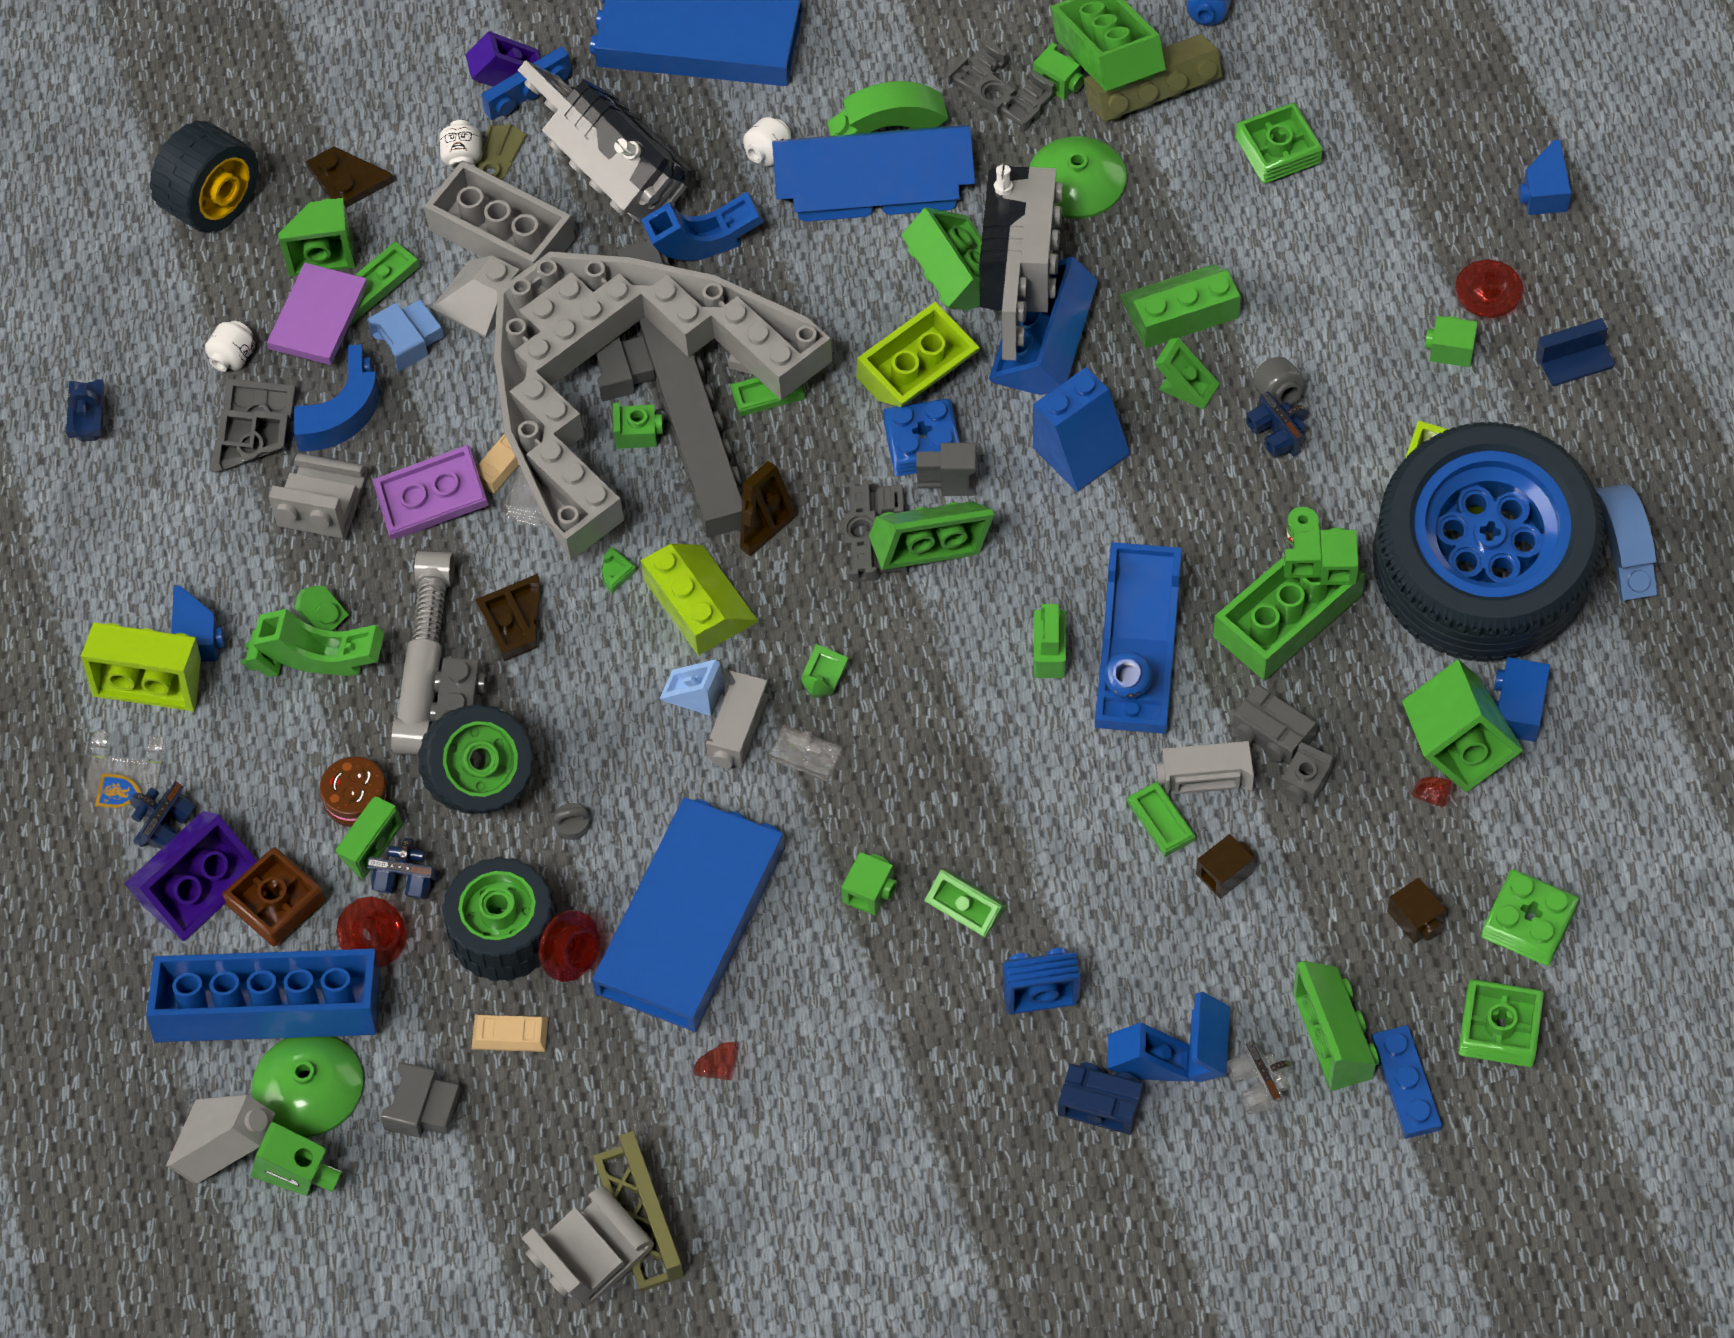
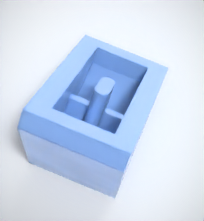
M714 659L672 670L660 700L711 716L724 687L720 662Z

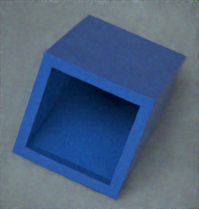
M1087 367L1033 404V449L1076 492L1082 490L1130 455L1110 391Z

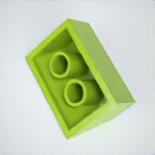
M935 301L857 357L856 378L878 401L903 407L976 354L980 347Z
M670 543L641 560L645 583L698 656L758 622L755 615L703 545Z
M93 622L81 654L92 697L194 712L197 703L201 662L196 637L183 633L157 632L149 628L123 627L115 623L102 624Z

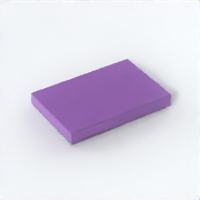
M304 263L268 338V349L331 365L368 287L367 278Z
M469 444L372 479L391 540L489 506Z

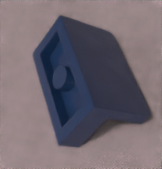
M1603 318L1539 337L1536 357L1552 386H1558L1614 368L1615 363L1605 346L1608 328Z

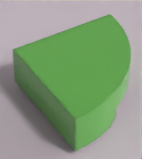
M611 546L603 558L602 574L605 586L613 593L637 570L634 564Z

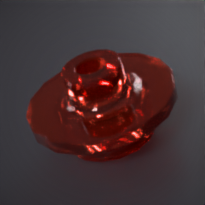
M1485 259L1474 261L1462 269L1457 276L1455 293L1458 302L1467 311L1477 316L1494 318L1504 316L1516 308L1521 301L1523 285L1520 276L1511 266L1501 261Z
M372 896L358 898L347 905L338 918L336 929L341 950L375 949L379 968L385 967L397 959L404 947L406 936L403 919L396 908L386 900ZM364 929H366L370 933L369 940H367L363 935Z
M566 910L555 916L545 927L539 945V959L542 969L549 977L561 982L574 981L582 976L595 962L599 953V935L595 922L588 914L578 910Z

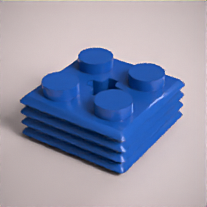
M948 398L909 404L903 407L885 408L883 410L884 426L895 476L917 473L916 452L941 451V443L960 442L951 400ZM920 435H925L926 438H920Z
M1054 948L1042 956L1031 957L1028 953L1012 955L1003 964V992L1006 1012L1011 1015L1077 1005L1080 1001L1081 982L1077 953L1073 951L1068 952L1065 948Z

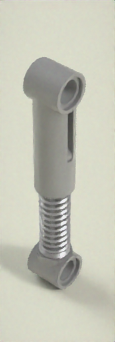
M417 551L414 575L416 586L419 587L412 631L413 636L411 641L407 643L397 719H394L392 727L393 754L418 755L423 735L427 733L431 725L430 708L431 703L435 702L436 696L434 689L435 673L439 671L442 650L438 641L440 625L442 623L441 614L444 608L443 598L445 597L446 589L452 587L454 580L455 559L453 552Z

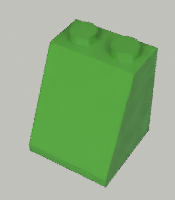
M1459 659L1402 700L1423 756L1465 792H1468L1523 751L1519 741L1480 678Z

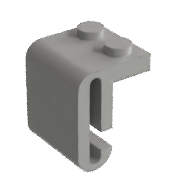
M298 453L294 459L296 466H299L297 474L289 473L285 487L273 485L269 494L277 526L346 539L367 480L366 466Z
M599 1187L588 1194L593 1200L590 1205L582 1212L574 1207L545 1235L532 1228L522 1237V1240L530 1248L525 1252L529 1259L540 1270L546 1266L553 1274V1277L549 1280L553 1287L563 1297L570 1294L584 1305L592 1304L641 1261L654 1245L650 1237L606 1187Z

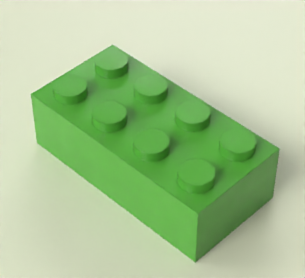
M1066 0L1050 6L1056 40L1105 92L1119 90L1128 83L1139 79H1149L1156 73L1166 70L1160 35L1125 0Z
M1283 556L1215 615L1213 637L1265 681L1362 596L1365 573L1358 568L1356 585H1320V578H1284Z

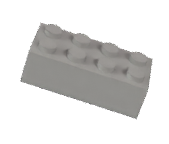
M463 160L424 206L430 231L481 257L493 255L520 269V273L549 252L564 253L575 240L571 215Z

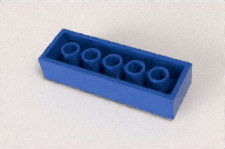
M375 949L154 956L146 1014L153 1041L178 1042L376 1035L381 978Z

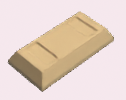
M505 433L477 465L484 489L493 495L497 493L519 466Z
M475 1014L472 1050L545 1052L549 1017Z

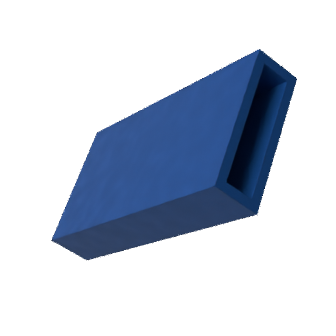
M602 0L604 4L603 10H598L596 17L598 32L597 35H592L590 42V54L595 55L597 67L777 86L788 85L803 13L802 0Z
M683 797L592 978L595 994L696 1032L785 849L783 833L770 824L762 823L759 825L751 822L737 812L729 811L727 813L718 810L707 801L701 799L694 801Z

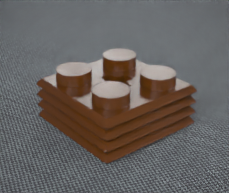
M276 847L271 848L222 893L226 905L271 946L278 945L326 900L322 887ZM271 895L278 897L277 899H268Z

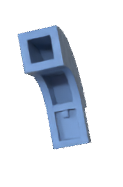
M1627 484L1596 488L1595 490L1603 512L1604 530L1607 533L1613 552L1620 600L1625 601L1657 595L1653 565L1654 562H1657L1648 519L1640 498L1635 490Z

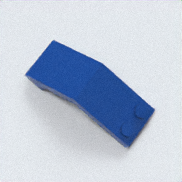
M1111 542L1095 728L1166 734L1182 548ZM1132 651L1140 654L1147 660L1152 669L1153 680L1151 686L1139 698L1128 700L1120 698L1109 689L1105 681L1104 671L1108 661L1120 652Z

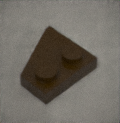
M335 146L306 161L307 168L330 199L343 198L345 208L394 183L390 172Z
M769 461L743 482L740 549L749 556L754 554L798 515L777 466Z
M538 574L475 599L477 607L504 661L537 647L541 589Z

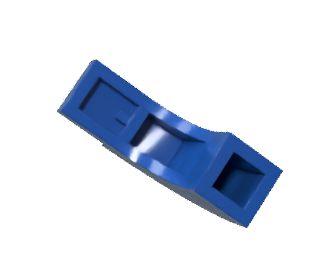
M748 192L705 215H683L668 202L641 219L652 245L659 252L672 259L685 261L702 260L734 249L741 245L738 239L740 236L764 223L753 197Z
M362 344L348 345V380L344 389L335 398L321 404L294 406V436L299 452L322 450L347 441L356 435L374 414L379 400L380 387L376 371L372 372L371 358L365 357Z

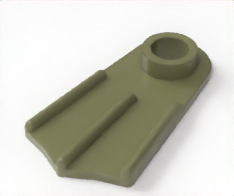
M511 123L501 126L489 125L482 148V160L478 163L477 168L483 171L490 168L495 169L496 172L491 175L503 180L527 138V133L520 131Z

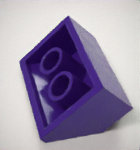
M202 811L124 884L147 911L178 938L185 941L225 903L222 893L254 865L257 860L219 814Z

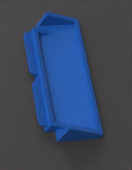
M970 125L772 141L777 200L793 198L794 213L798 212L800 220L805 222L867 217L872 212V206H882V210L888 215L920 213L925 207L942 211L951 210L955 207L956 200L960 199L959 185L975 184Z

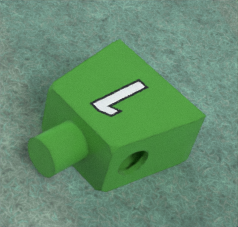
M271 1122L255 1156L250 1176L307 1196L312 1184L333 1192L342 1171L322 1163L326 1152L323 1146Z

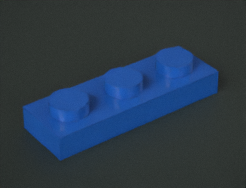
M562 46L533 63L558 75L563 81L572 73L569 54ZM520 72L481 94L484 112L491 120L510 114L517 105L527 99L533 100L539 95L535 94L524 84L527 79Z
M1408 1025L1373 1033L1371 1040L1376 1048L1379 1064L1404 1138L1408 1139L1441 1131L1442 1124Z

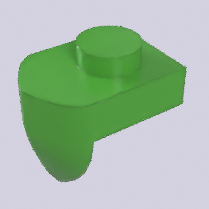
M325 586L304 588L298 593L295 600V611L300 614L308 625L319 629L332 631L349 616Z
M816 644L801 676L802 685L808 694L813 698H824L833 695L846 669L849 658Z

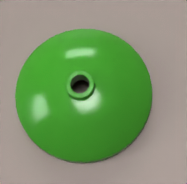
M1069 136L1048 143L1036 153L1029 166L1056 168V182L1063 183L1062 203H1056V206L1062 207V217L1089 218L1109 210L1123 195L1127 182L1126 167L1120 155L1108 144L1085 136Z
M336 1037L285 1038L271 1047L259 1061L252 1080L253 1099L275 1113L272 1122L303 1137L321 1135L341 1125L356 1109L363 1092V1071L354 1051ZM305 1070L310 1071V1074L307 1077H298L300 1072Z

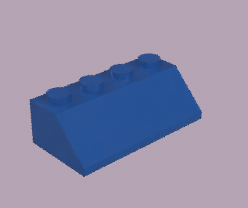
M1070 257L1059 260L1057 275L1051 274V278H1056L1055 299H1049L1048 312H1027L1026 322H1019V326H1025L1024 347L1017 346L1016 360H1002L1001 338L989 376L991 382L1042 395L1050 393L1068 380L1098 281L1076 258Z

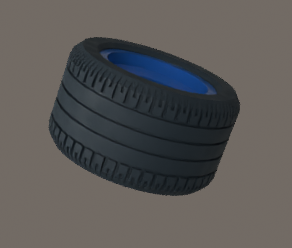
M1499 422L1472 423V425L1468 423L1457 428L1447 429L1443 433H1438L1431 437L1430 440L1420 444L1402 461L1392 475L1384 492L1374 535L1373 565L1377 585L1385 604L1389 607L1395 619L1398 618L1397 621L1405 630L1408 629V633L1416 639H1420V642L1426 644V646L1433 647V650L1447 653L1446 655L1453 656L1454 658L1461 657L1463 660L1472 661L1473 659L1487 662V660H1490V662L1501 661L1502 659L1507 660V657L1516 658L1517 655L1520 657L1530 653L1531 650L1535 651L1563 632L1567 625L1576 617L1586 599L1601 559L1604 544V519L1601 504L1599 503L1600 500L1594 485L1582 466L1578 465V461L1571 454H1568L1566 449H1563L1559 444H1555V441L1550 440L1547 436L1543 437L1541 433H1536L1534 430L1530 431L1526 427L1522 428L1519 425L1514 426V424L1507 423L1499 424ZM1480 506L1483 512L1473 514L1467 508ZM1503 511L1516 519L1508 520L1501 512ZM1448 529L1456 530L1461 537L1456 540L1448 539L1443 532ZM1486 531H1489V532L1492 533V536H1493V540H1492V541H1487V540H1485V539H1486V536H1485V532H1486ZM1518 541L1527 542L1531 545L1532 550L1528 552L1520 551L1516 548L1515 543ZM1460 561H1467L1473 565L1474 569L1464 572L1456 564ZM1503 567L1510 575L1500 578L1494 575L1492 569Z

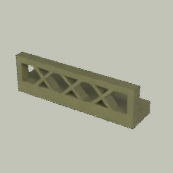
M634 1131L619 1135L621 1146L593 1155V1160L603 1187H606L616 1200H618L623 1189L634 1192L639 1196L640 1201L634 1212H627L636 1222L651 1229L650 1239L653 1242L655 1241L658 1252L651 1249L647 1255L662 1261L666 1273L644 1280L640 1268L647 1255L639 1261L632 1270L639 1290L643 1292L683 1278L684 1275ZM624 1156L628 1168L622 1180L607 1174L603 1163ZM630 1176H632L634 1185L627 1183ZM610 1183H613L618 1186L615 1193L613 1192ZM642 1208L647 1219L639 1216Z

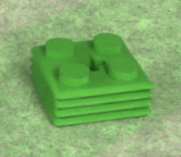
M1294 102L1236 124L1237 131L1235 137L1262 183L1273 181L1321 163L1323 148Z
M1512 869L1484 923L1481 936L1483 939L1549 966L1573 918L1579 898ZM1528 913L1536 915L1531 921L1525 919V915Z
M1471 979L1466 994L1459 1055L1532 1067L1537 1050L1544 992L1536 989ZM1497 1019L1505 1020V1027L1497 1026Z

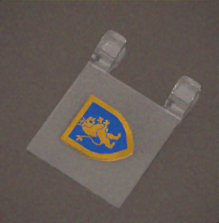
M96 731L92 740V756L78 823L141 829L149 816L145 815L141 822L134 821L131 816L136 809L131 805L130 798L136 792L146 795L150 788L158 789L161 769L168 748L167 744L164 743L163 737H150L147 761L108 757L112 746V739L109 738L108 732Z

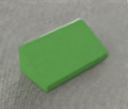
M373 797L335 850L338 857L362 879L371 870L367 868L369 857L380 858L403 826L397 807L379 797Z
M949 869L940 870L924 900L983 937L988 935L1009 906Z

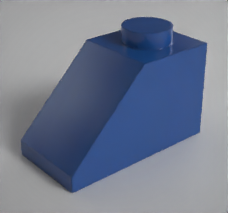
M1553 140L1526 169L1524 183L1518 186L1520 204L1526 203L1528 215L1568 212L1571 190L1560 140Z
M174 586L171 634L183 633L196 637L201 662L218 661L219 648H225L224 628L218 627L215 615L182 586Z
M1140 1022L1108 1034L1107 1069L1116 1073H1129L1138 1080L1192 1081L1188 1078L1190 1045Z

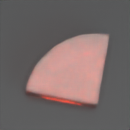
M1439 777L1422 778L1416 782L1411 795L1416 799L1443 808L1449 799L1452 781Z
M737 1042L721 1043L718 1047L701 1056L695 1064L694 1076L731 1081Z

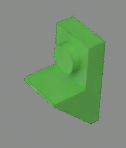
M1179 337L1168 341L1154 364L1166 377L1159 388L1160 391L1201 409L1206 407L1220 384Z

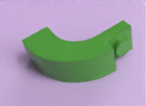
M894 81L872 85L843 99L845 109L827 123L831 136L870 133L886 126H905L911 129L934 128L949 118L942 93L921 83Z
M287 609L259 615L252 645L269 658L300 671L352 676L359 675L361 665L378 662L384 631L377 625L349 631L323 630L306 624Z

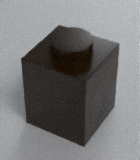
M1228 834L1197 859L1196 875L1221 899L1253 874L1254 854L1243 841L1238 842L1231 834Z
M1419 877L1389 897L1388 914L1414 944L1423 938L1431 940L1443 930L1446 909Z

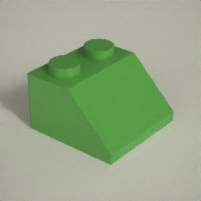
M343 198L309 202L278 233L289 276L299 275L304 263L332 270L355 268L352 233Z

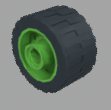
M470 705L450 710L442 714V717L430 725L427 733L423 735L422 744L418 750V769L426 790L430 791L432 797L437 802H441L446 808L451 810H458L460 813L479 814L500 810L503 806L514 802L516 797L523 793L527 787L528 779L532 775L534 753H532L530 737L525 733V728L522 724L513 718L514 716L494 706ZM474 750L481 757V763L477 769L470 762V756Z
M495 857L494 859L480 860L472 866L469 865L463 869L461 874L456 875L444 895L445 900L442 904V913L452 952L459 959L461 965L480 978H488L491 981H510L521 976L524 977L544 964L545 959L554 950L555 942H557L558 921L550 888L546 885L545 878L541 873L535 871V868L531 865L522 863L518 859Z

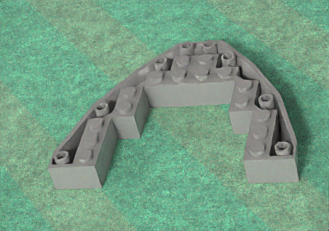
M549 252L497 290L494 362L504 432L544 519L570 561L623 522L624 517L620 497L569 449L570 446L584 437L581 416L552 385L643 317H646L688 358L715 338L782 400L832 362L831 338L808 317L716 275L631 257Z

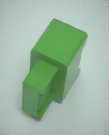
M1041 604V610L1034 611V677L1064 678L1066 676V611L1059 610V604Z

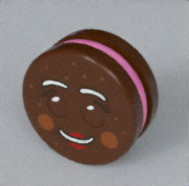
M346 757L336 761L327 768L320 781L319 791L326 813L333 821L343 826L352 827L373 797L389 801V790L383 771L375 762L364 757Z

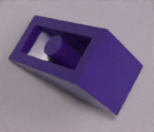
M490 31L465 54L471 78L492 87L519 72L518 69L525 60L534 63L541 59L538 49Z

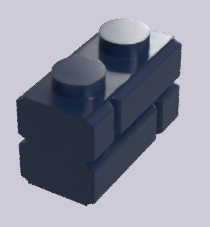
M1083 1062L1079 1066L1070 1063L1058 1102V1116L1131 1135L1143 1095V1083L1138 1082V1079L1129 1073L1118 1072L1116 1075L1101 1072V1069L1092 1063Z

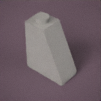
M249 1095L196 1099L166 1166L190 1182L200 1183L259 1148L275 1113Z

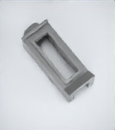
M730 671L731 685L728 688L711 732L710 741L707 740L706 747L708 759L712 760L717 766L722 768H731L732 766L742 768L769 698V694L764 693L768 682L761 678Z
M1249 741L1162 749V762L1155 764L1157 783L1164 784L1165 792L1168 796L1170 791H1174L1175 794L1237 789L1240 785L1251 792L1253 791L1254 774Z

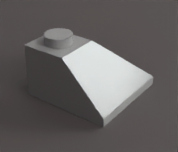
M493 255L470 260L434 303L431 311L487 338L496 327L497 290L520 274V269Z

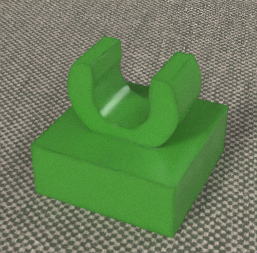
M253 630L251 640L244 647L248 650L246 659H242L241 664L251 671L258 670L265 676H278L281 663L269 658L252 645L255 630Z

